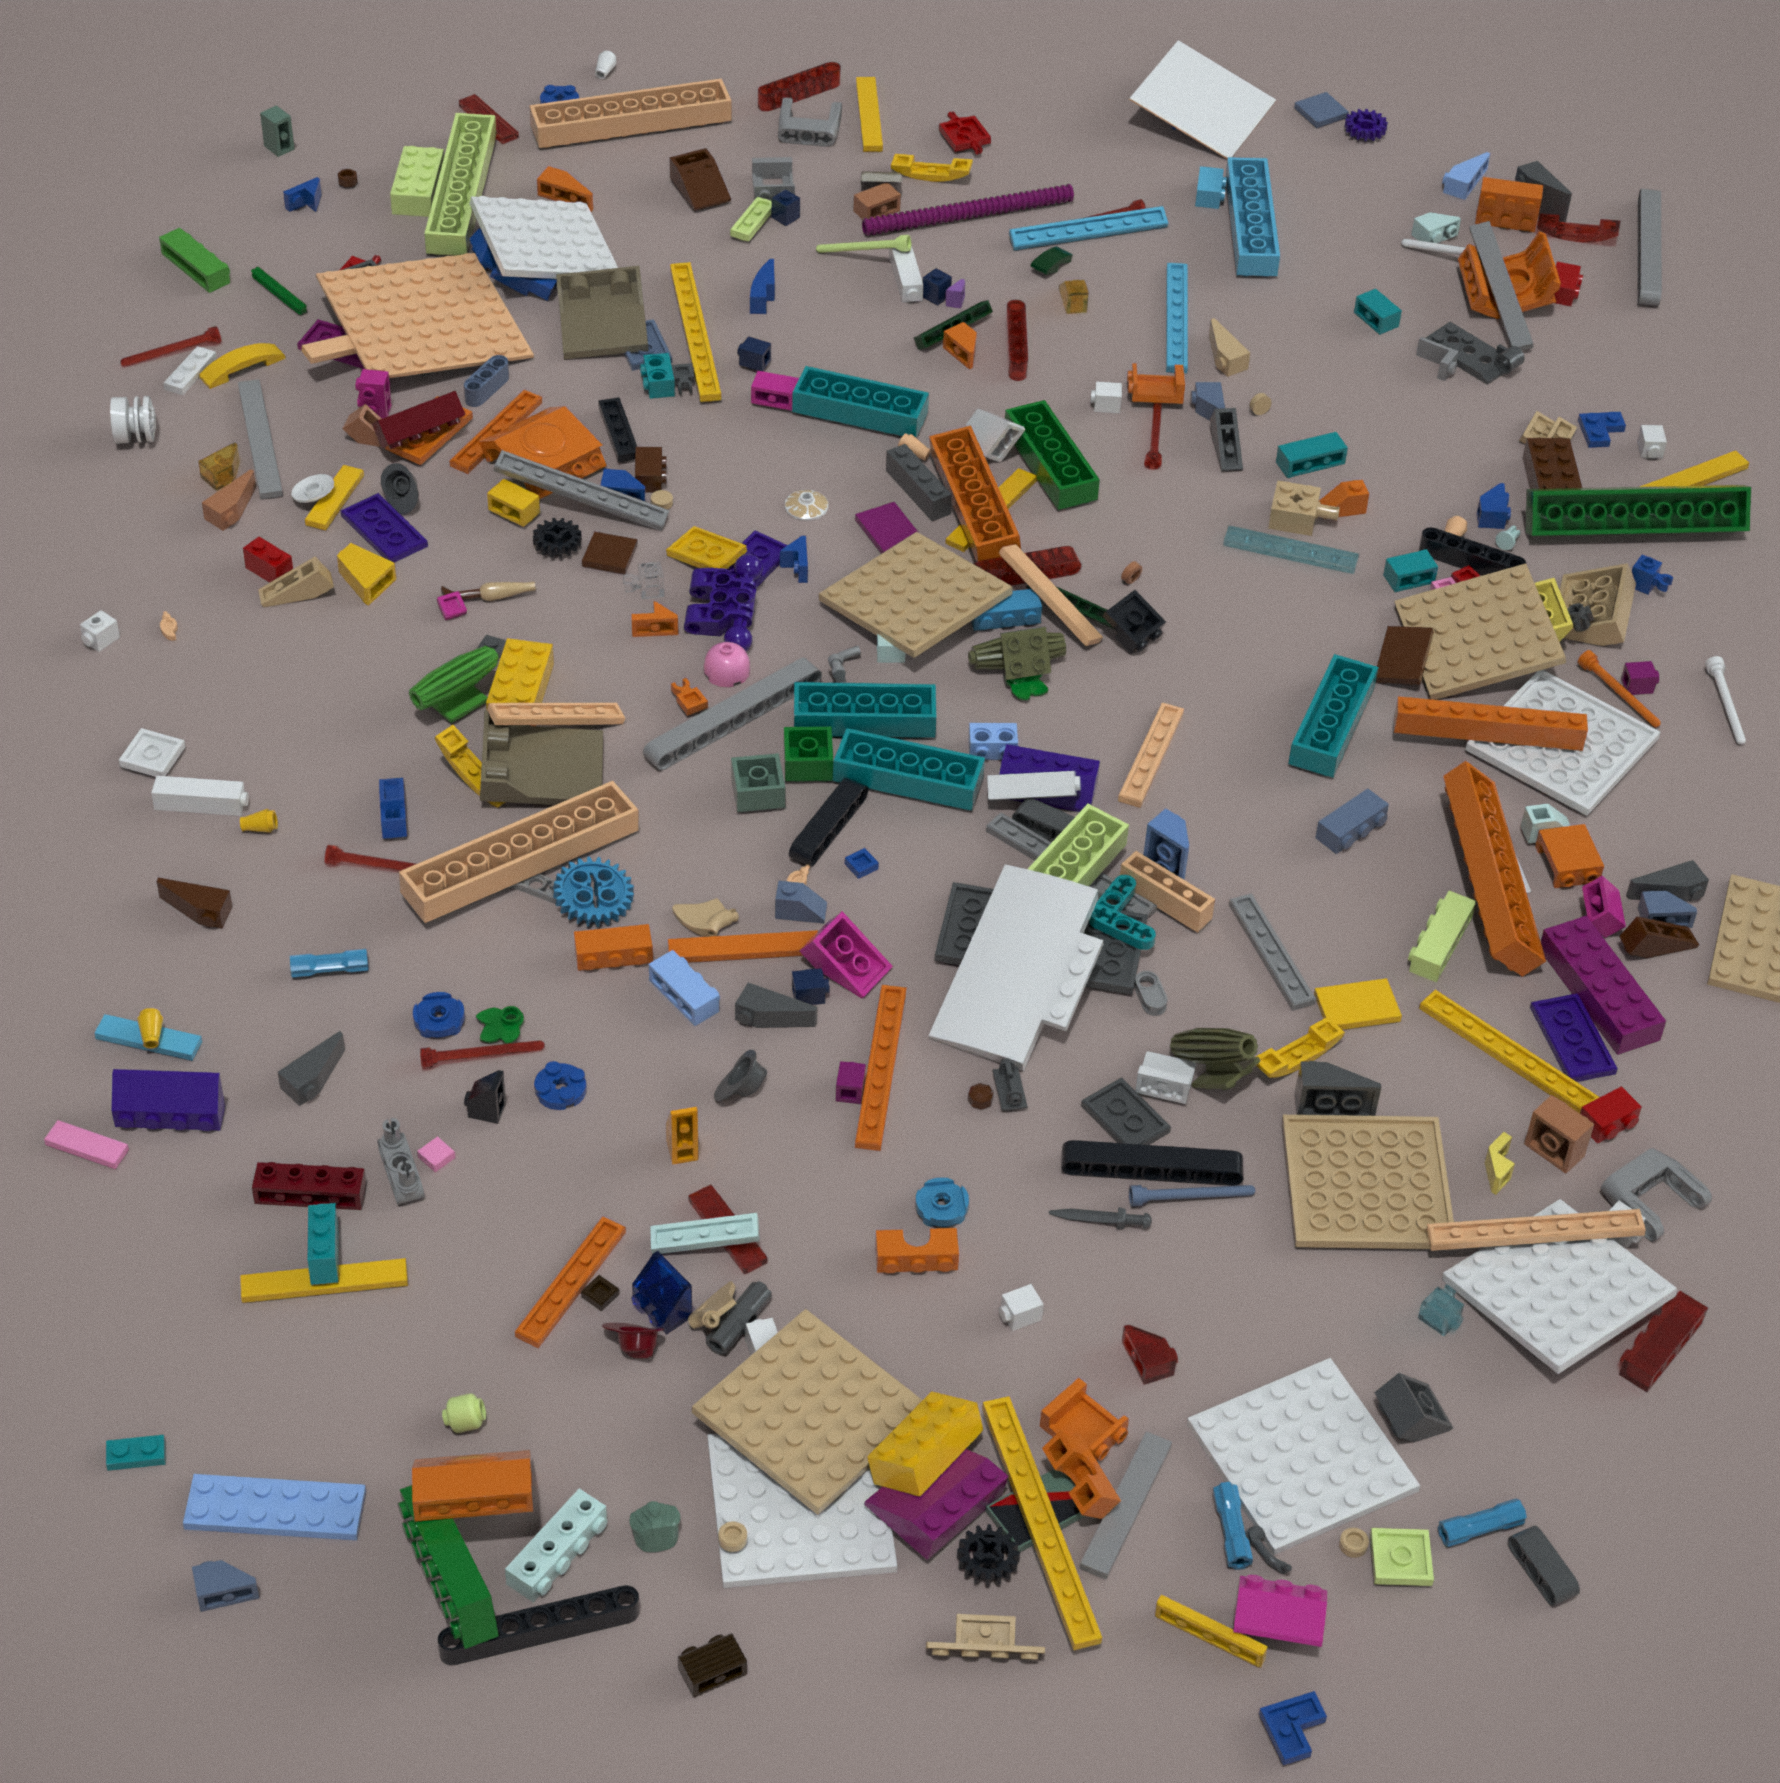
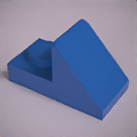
M316 177L283 191L285 209L291 212L308 205L316 212L322 196L320 178Z
M800 536L780 551V567L793 568L794 574H798V583H808L806 536Z

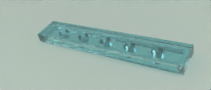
M1230 525L1228 526L1223 543L1224 546L1352 574L1355 572L1359 559L1358 553Z

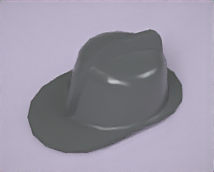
M393 463L388 465L381 475L380 484L388 503L399 514H407L415 508L418 502L419 493L416 478L402 464Z
M755 1050L746 1051L738 1059L733 1069L721 1081L714 1093L716 1101H722L733 1093L740 1096H749L759 1089L767 1075V1070L756 1061L757 1054Z

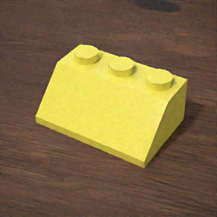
M1551 578L1536 582L1535 585L1560 642L1571 631L1573 623L1556 580Z

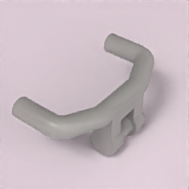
M859 646L843 650L838 654H832L828 657L829 666L832 668V674L837 683H847L845 678L846 672L842 666L843 661L860 655Z

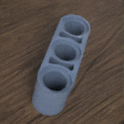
M502 355L491 357L464 382L465 403L468 406H481L509 380L507 357Z

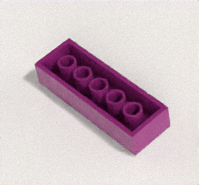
M1587 916L1543 930L1541 945L1546 960L1571 994L1577 993L1594 1025L1617 1055L1661 1040L1666 1024L1665 1018Z

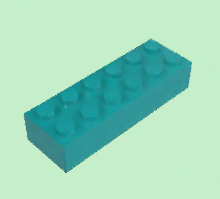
M805 366L792 394V412L903 436L905 433L908 435L912 434L916 438L926 419L929 406V392Z
M1337 654L1333 655L1291 744L1288 764L1332 778L1334 777L1375 688L1379 667Z
M794 682V727L832 726V736H843L846 728L886 737L935 738L937 719L936 684Z
M846 728L833 761V781L841 782L847 777L868 786L869 789L972 811L984 778L985 758Z

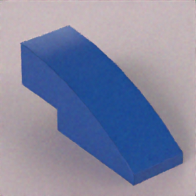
M769 259L761 267L752 282L750 314H766L767 301H775L774 259Z
M498 265L490 274L491 278L525 296L532 292L545 300L549 299L557 286V279L502 276Z
M403 778L379 779L382 838L407 837Z

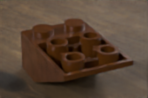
M707 148L669 157L670 178L694 211L731 201L730 194L716 161Z

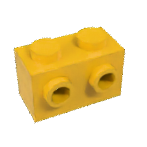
M502 479L487 493L488 510L523 527L540 513L539 495L506 479Z

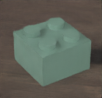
M779 753L731 758V780L737 812L785 808L786 787Z

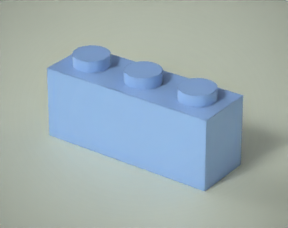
M672 950L649 963V981L694 1026L719 1012L720 995L714 987H710L704 981L702 975L699 972H695L689 966L684 957H680Z

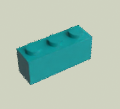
M1337 432L1279 445L1276 464L1286 478H1291L1345 464L1348 447Z
M336 1203L308 1205L307 1261L311 1285L337 1283L339 1227Z

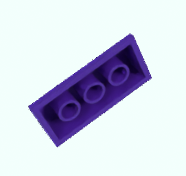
M1006 744L999 775L1075 771L1076 776H1080L1081 791H1077V796L1032 799L1053 808L1080 812L1087 804L1092 805L1098 783L1100 761ZM1013 799V801H1019V802H1023V801L1025 800V799Z
M113 1069L111 1111L115 1127L221 1131L225 1102L220 1073Z

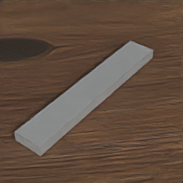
M1253 894L1229 899V907L1291 1010L1294 1011L1315 1005V996Z
M1147 1431L1145 1432L1116 1491L1121 1502L1102 1519L1080 1563V1569L1107 1579L1171 1449V1441Z

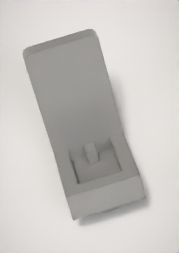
M1423 337L1419 339L1416 355L1440 365L1438 379L1445 381L1457 369L1459 351Z

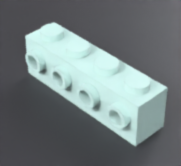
M579 1488L505 1568L506 1585L533 1603L540 1595H545L551 1588L555 1578L559 1574L563 1575L568 1570L575 1556L582 1554L586 1550L589 1541L594 1535L600 1534L605 1529L608 1522L606 1505Z

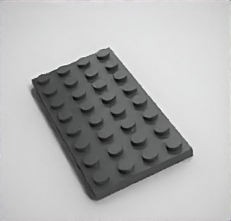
M953 882L934 961L956 965L961 964L994 889ZM1123 910L1120 912L1147 924V914ZM1088 921L1083 934L1103 940V947L1085 987L1133 995L1141 950L1093 928ZM1126 925L1116 926L1119 930L1129 929Z

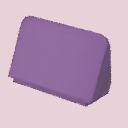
M960 279L946 290V306L961 308L965 298L964 279Z

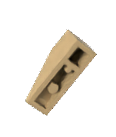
M1212 318L1209 339L1217 368L1227 377L1247 370L1250 352L1215 318Z
M315 556L258 589L261 605L269 607L314 599L328 592L334 585L331 572Z

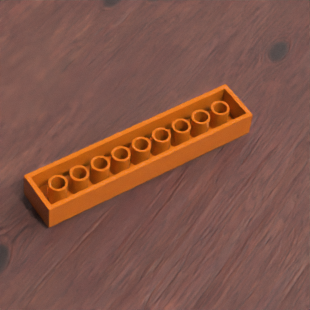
M1464 761L1443 776L1446 785L1444 789L1449 796V807L1454 814V825L1458 830L1460 836L1459 843L1465 854L1464 862L1468 866L1470 873L1468 877L1473 884L1475 891L1473 895L1480 909L1478 914L1484 924L1485 929L1483 932L1489 942L1491 957L1505 964L1510 971H1515L1523 977L1545 963V955L1495 782L1470 763Z

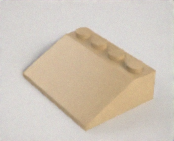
M1628 563L1563 574L1560 593L1566 608L1568 609L1576 603H1581L1584 607L1589 605L1594 620L1590 621L1591 625L1587 630L1577 632L1572 628L1563 639L1600 646L1624 642L1636 582Z

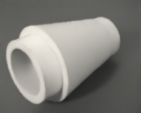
M603 51L599 54L595 70V76L598 79H605L616 65L617 61L614 53Z

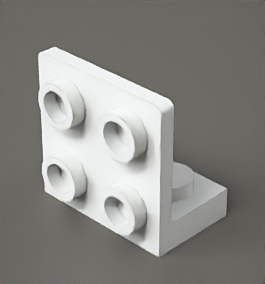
M1148 1051L1146 1052L1143 1065L1139 1067L1135 1091L1139 1094L1186 1104L1196 1063Z

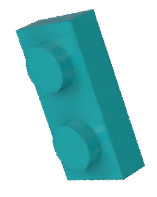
M164 1434L106 1441L107 1471L166 1465Z

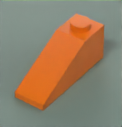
M548 166L537 178L538 196L554 201L587 203L590 211H593V193L568 172Z

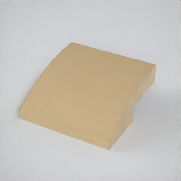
M1536 411L1519 441L1526 444L1527 438L1561 437L1571 439L1577 427L1561 417L1553 421Z

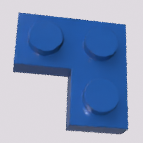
M1621 412L1579 414L1578 423L1588 448L1609 447L1611 439L1608 433L1625 432L1626 424Z
M1315 1691L1262 1707L1259 1711V1716L1283 1765L1311 1757L1312 1749L1302 1730L1325 1723L1327 1715Z

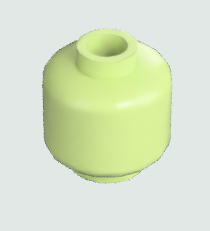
M473 1393L450 1398L447 1401L446 1409L442 1410V1417L445 1426H450L455 1433H463L481 1427L483 1420H486V1409L481 1398H477Z

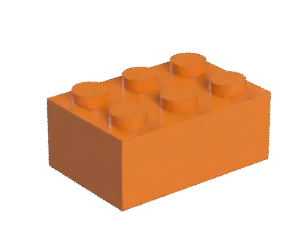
M1483 177L1475 224L1490 221L1493 227L1535 232L1542 201L1543 185Z

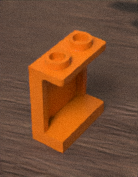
M1132 363V371L1128 370L1127 372L1128 393L1132 395V402L1183 404L1185 391L1183 365L1175 364L1174 376L1137 374V363Z
M1585 824L1539 830L1535 848L1538 853L1546 854L1555 875L1553 880L1554 888L1584 885L1602 876L1604 864Z
M1078 1378L1041 1410L1039 1426L1052 1437L1060 1430L1081 1434L1095 1459L1101 1461L1107 1456L1110 1448L1115 1443L1120 1444L1127 1437L1129 1418L1124 1415L1118 1420L1086 1394L1087 1384Z

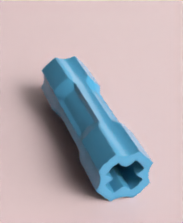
M367 949L346 950L342 953L323 955H290L291 977L312 976L316 973L334 971H368Z
M1222 1482L1218 1486L1213 1487V1497L1216 1511L1220 1515L1227 1564L1228 1567H1232L1235 1570L1245 1569L1247 1566L1252 1565L1253 1557L1249 1540L1245 1535L1238 1487L1231 1482Z
M1515 1498L1496 1504L1493 1508L1439 1521L1437 1528L1443 1544L1449 1547L1466 1542L1478 1535L1525 1524L1527 1516L1521 1501Z

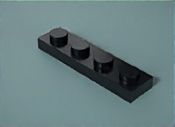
M620 398L598 400V407L618 462L634 460L637 444Z

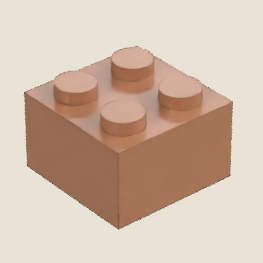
M1551 1095L1533 1111L1524 1145L1566 1174L1585 1157L1594 1123L1573 1110L1565 1102Z

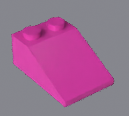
M843 911L830 919L799 950L815 969L822 968L824 975L861 999L893 967Z

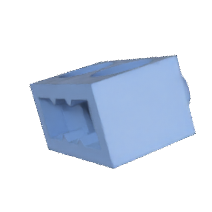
M969 723V754L984 757L985 760H1002L1006 744L1018 746L1017 723Z

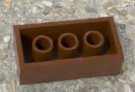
M1527 438L1523 462L1530 489L1582 488L1570 438Z

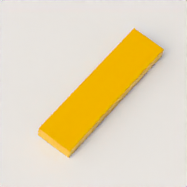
M343 465L333 479V489L317 501L305 518V525L326 531L364 477V470Z
M1162 1594L1160 1595L1156 1603L1155 1616L1258 1668L1262 1667L1266 1659L1268 1646L1244 1634L1233 1632V1629Z

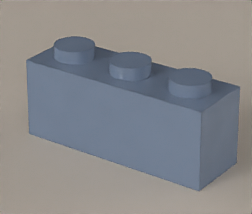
M1366 789L1318 821L1315 838L1332 852L1338 854L1343 849L1350 848L1361 837H1366L1377 826H1382L1388 818L1389 804L1370 789Z

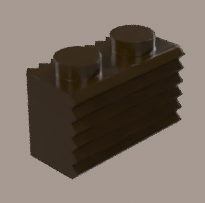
M733 1633L726 1636L720 1634L712 1637L708 1644L701 1647L691 1646L686 1648L678 1656V1669L692 1696L697 1697L707 1693L709 1690L718 1688L720 1685L723 1686L725 1683L745 1676L747 1674V1659Z

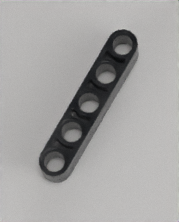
M1428 527L1422 531L1419 551L1427 549L1434 560L1461 569L1470 566L1481 576L1526 564V560L1520 556L1437 528Z
M845 777L793 841L789 850V857L813 867L864 803L868 794V786Z

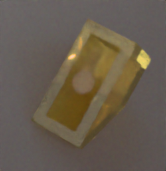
M1085 280L1062 282L1059 285V292L1066 314L1086 313L1089 292Z
M234 442L198 461L201 479L214 490L218 491L235 480L240 462L238 445Z

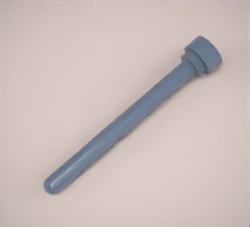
M1130 1185L1129 1203L1131 1207L1143 1206V1203H1148L1150 1200L1252 1196L1256 1190L1252 1185L1147 1190L1146 1187L1142 1188L1141 1185Z

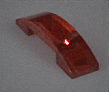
M1539 213L1537 229L1558 239L1573 242H1599L1619 236L1620 220L1600 219L1599 225L1559 222L1560 215Z

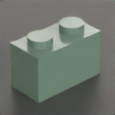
M277 105L261 112L264 147L277 157L294 150L291 116Z

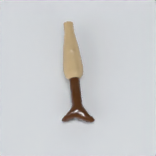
M535 581L526 583L489 582L483 584L480 589L459 591L462 600L481 597L485 601H494L527 591H534L536 588ZM441 586V593L443 595L454 592Z

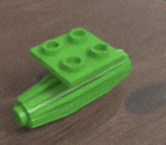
M483 646L455 657L428 673L409 690L410 700L419 710L433 707L449 722H455L486 703L488 697L474 685L497 666V660L499 659L497 652L493 648Z

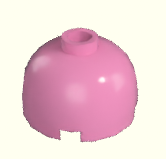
M718 643L712 646L705 656L704 674L709 677V682L719 687H734V683L739 681L742 684L750 674L748 654L736 643Z

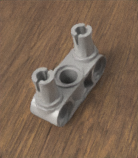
M390 1118L391 1125H389L388 1119L383 1122L384 1134L381 1139L377 1140L393 1194L399 1205L424 1198V1190L405 1134L400 1132V1122L396 1118Z

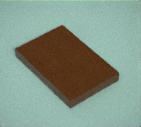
M1387 626L1377 664L1379 668L1376 683L1421 685L1434 634L1433 628Z

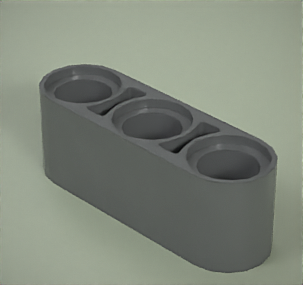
M1026 798L1012 815L1013 820L1050 842H1053L1075 818L1032 798Z
M1536 1525L1531 1526L1508 1538L1512 1554L1549 1605L1555 1606L1580 1593L1577 1579L1539 1527Z

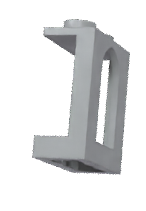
M792 157L752 158L754 200L760 197L772 201V197L785 189L795 194ZM763 179H782L783 184L763 185Z

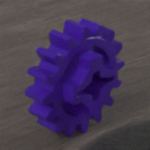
M1358 109L1357 113L1351 111V115L1347 114L1344 128H1346V133H1350L1351 137L1356 136L1357 140L1364 138V141H1367V139L1375 141V137L1381 139L1382 135L1385 136L1388 122H1386V117H1382L1381 113L1377 114L1375 110L1369 112L1368 109H1365V111Z

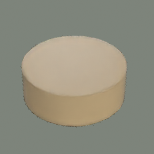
M1258 393L1251 399L1249 407L1256 415H1262L1270 409L1272 401L1265 393Z
M665 490L655 491L651 495V504L668 510L673 505V495Z
M727 1522L719 1529L718 1542L726 1551H740L747 1543V1530L739 1522Z
M1358 1528L1344 1530L1339 1541L1340 1550L1351 1558L1363 1556L1367 1552L1369 1545L1367 1534Z

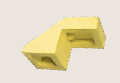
M1505 1132L1489 1146L1485 1159L1491 1193L1495 1195L1511 1180L1515 1163L1505 1158L1509 1152L1512 1137Z

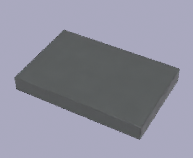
M1122 1077L1081 1100V1107L1117 1143L1150 1145L1171 1132V1126Z

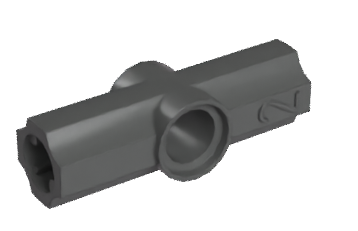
M760 1281L752 1282L736 1301V1304L722 1314L719 1325L706 1337V1344L714 1353L718 1355L726 1354L742 1334L745 1335L746 1323L757 1320V1315L772 1298V1292Z

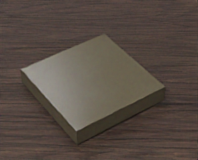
M862 171L861 181L902 182V174L900 172Z

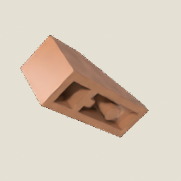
M250 469L202 502L204 519L222 531L240 520L256 489L254 471Z

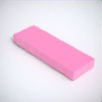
M57 1120L44 1139L47 1146L113 1169L118 1167L129 1151L128 1144L59 1120Z

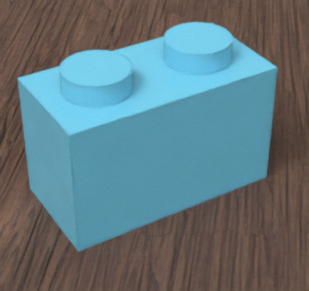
M1200 166L1196 207L1219 209L1220 201H1224L1227 177H1223L1224 169Z

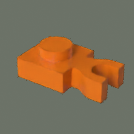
M687 678L682 679L683 687L677 686L675 682L671 683V691L676 695V702L687 716L708 708V700L697 687L690 688V682Z

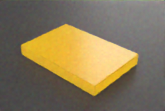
M693 526L666 549L667 556L698 568L728 569L736 562L737 558L747 552L746 545Z
M1387 978L1319 987L1314 990V996L1323 1019L1329 1017L1342 1030L1401 1022L1402 1014Z

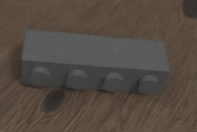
M906 444L887 450L886 472L931 521L951 515L952 494Z

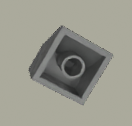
M1398 1373L1374 1392L1379 1400L1378 1406L1380 1410L1388 1416L1392 1423L1390 1426L1391 1430L1400 1439L1403 1438L1411 1442H1417L1453 1429L1429 1384Z

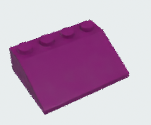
M965 1449L921 1496L881 1487L865 1501L864 1505L928 1560L984 1512L987 1505L998 1500L1003 1495L1009 1476L988 1458Z

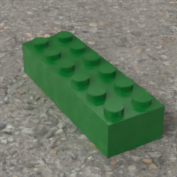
M1045 400L1005 409V419L1025 428V431L1014 445L1033 474L1037 476V480L1057 510L1098 500L1100 479Z
M412 1485L399 1489L402 1502L398 1503V1508L402 1519H406V1522L402 1523L404 1534L407 1540L411 1538L413 1540L411 1542L413 1553L416 1559H422L420 1565L425 1578H431L432 1580L430 1587L435 1599L441 1598L439 1604L444 1618H450L452 1621L449 1622V1626L454 1639L460 1638L464 1649L498 1637L491 1594L453 1518L415 1521Z

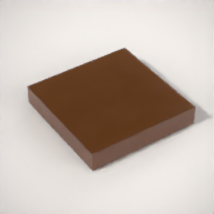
M594 531L583 556L582 567L626 574L638 546V539Z

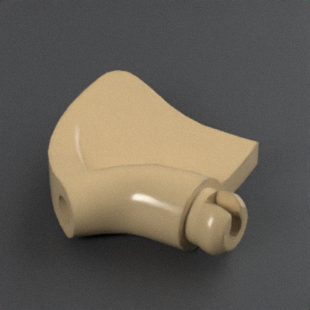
M718 898L700 904H675L672 907L673 913L680 923L694 933L704 937L717 936L720 929L731 925L732 922H736L739 919L736 909H725Z
M733 1281L721 1287L688 1317V1322L693 1329L702 1326L713 1329L719 1325L720 1316L736 1304L733 1299L736 1288Z

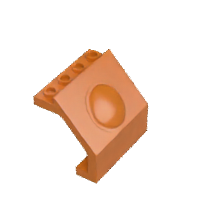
M1539 231L1523 252L1503 257L1522 312L1556 303L1554 293L1559 290L1561 285L1547 236ZM1468 244L1459 256L1458 262L1471 310L1500 319L1497 306L1477 254L1476 246Z
M566 406L549 407L479 441L487 462L498 459L503 450L578 478H583L607 466L600 450L602 444ZM524 482L526 489L539 495V499L553 493Z
M530 1450L415 1459L412 1466L414 1520L427 1521L533 1512Z

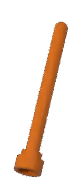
M1591 650L1585 651L1579 657L1577 663L1584 670L1593 671L1653 727L1657 728L1661 725V721L1599 665L1598 657Z

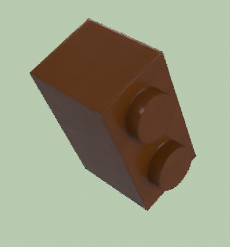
M636 447L635 478L645 486V493H654L655 491L662 490V484H666V470L662 469H667V456H662V447Z

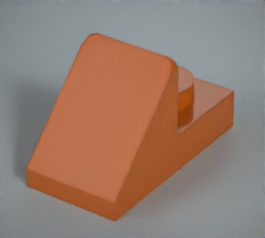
M653 601L654 613L631 614L632 637L678 635V615L656 601Z

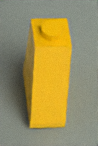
M350 543L337 555L339 573L368 606L396 581L394 562L355 544Z

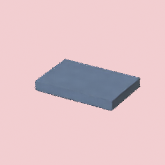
M654 319L646 321L649 351H626L624 353L632 371L640 370V364H644L643 355L669 353L670 361L673 363L672 355Z

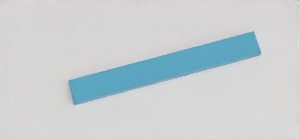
M1160 206L1009 230V236L1013 250H1021L1165 228L1169 223L1164 207Z
M1167 263L1166 372L1174 373V366L1176 364L1183 365L1184 373H1187L1188 264Z

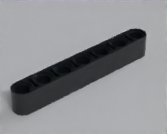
M1070 1140L1062 1145L1061 1168L1064 1173L1072 1176L1225 1186L1239 1185L1244 1180L1243 1155L1233 1150Z
M623 1585L497 1615L495 1619L499 1636L464 1649L460 1638L454 1639L450 1627H447L438 1635L439 1657L447 1665H459L634 1622L640 1614L639 1593L634 1587ZM623 1603H630L631 1605H629V1606H623V1605H621V1604H623ZM602 1610V1612L600 1613H594L592 1611ZM565 1617H574L570 1620L563 1619ZM541 1623H542V1624H545L544 1626H541V1627H536V1626H534V1625H536V1624H541ZM511 1630L516 1631V1632H514V1633H512V1634H507V1633H505V1632L511 1631ZM452 1644L457 1645V1646L454 1647V1648H448V1647H447V1646L452 1645Z

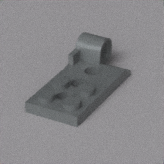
M1448 322L1426 337V339L1459 351L1457 367L1487 385L1501 375L1510 373L1522 365L1525 360L1524 353L1519 347L1511 346L1506 348L1499 344L1497 349L1452 322Z

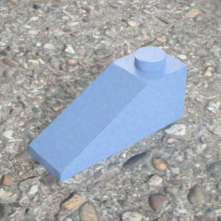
M1483 153L1453 166L1450 172H1446L1443 177V193L1466 200L1487 171L1491 153Z

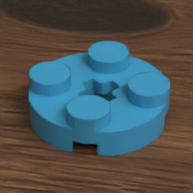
M930 1179L916 1193V1211L923 1219V1223L929 1227H946L961 1224L968 1212L969 1195L962 1185L960 1188L954 1184L952 1179ZM939 1199H944V1202L948 1204L939 1205L937 1203Z

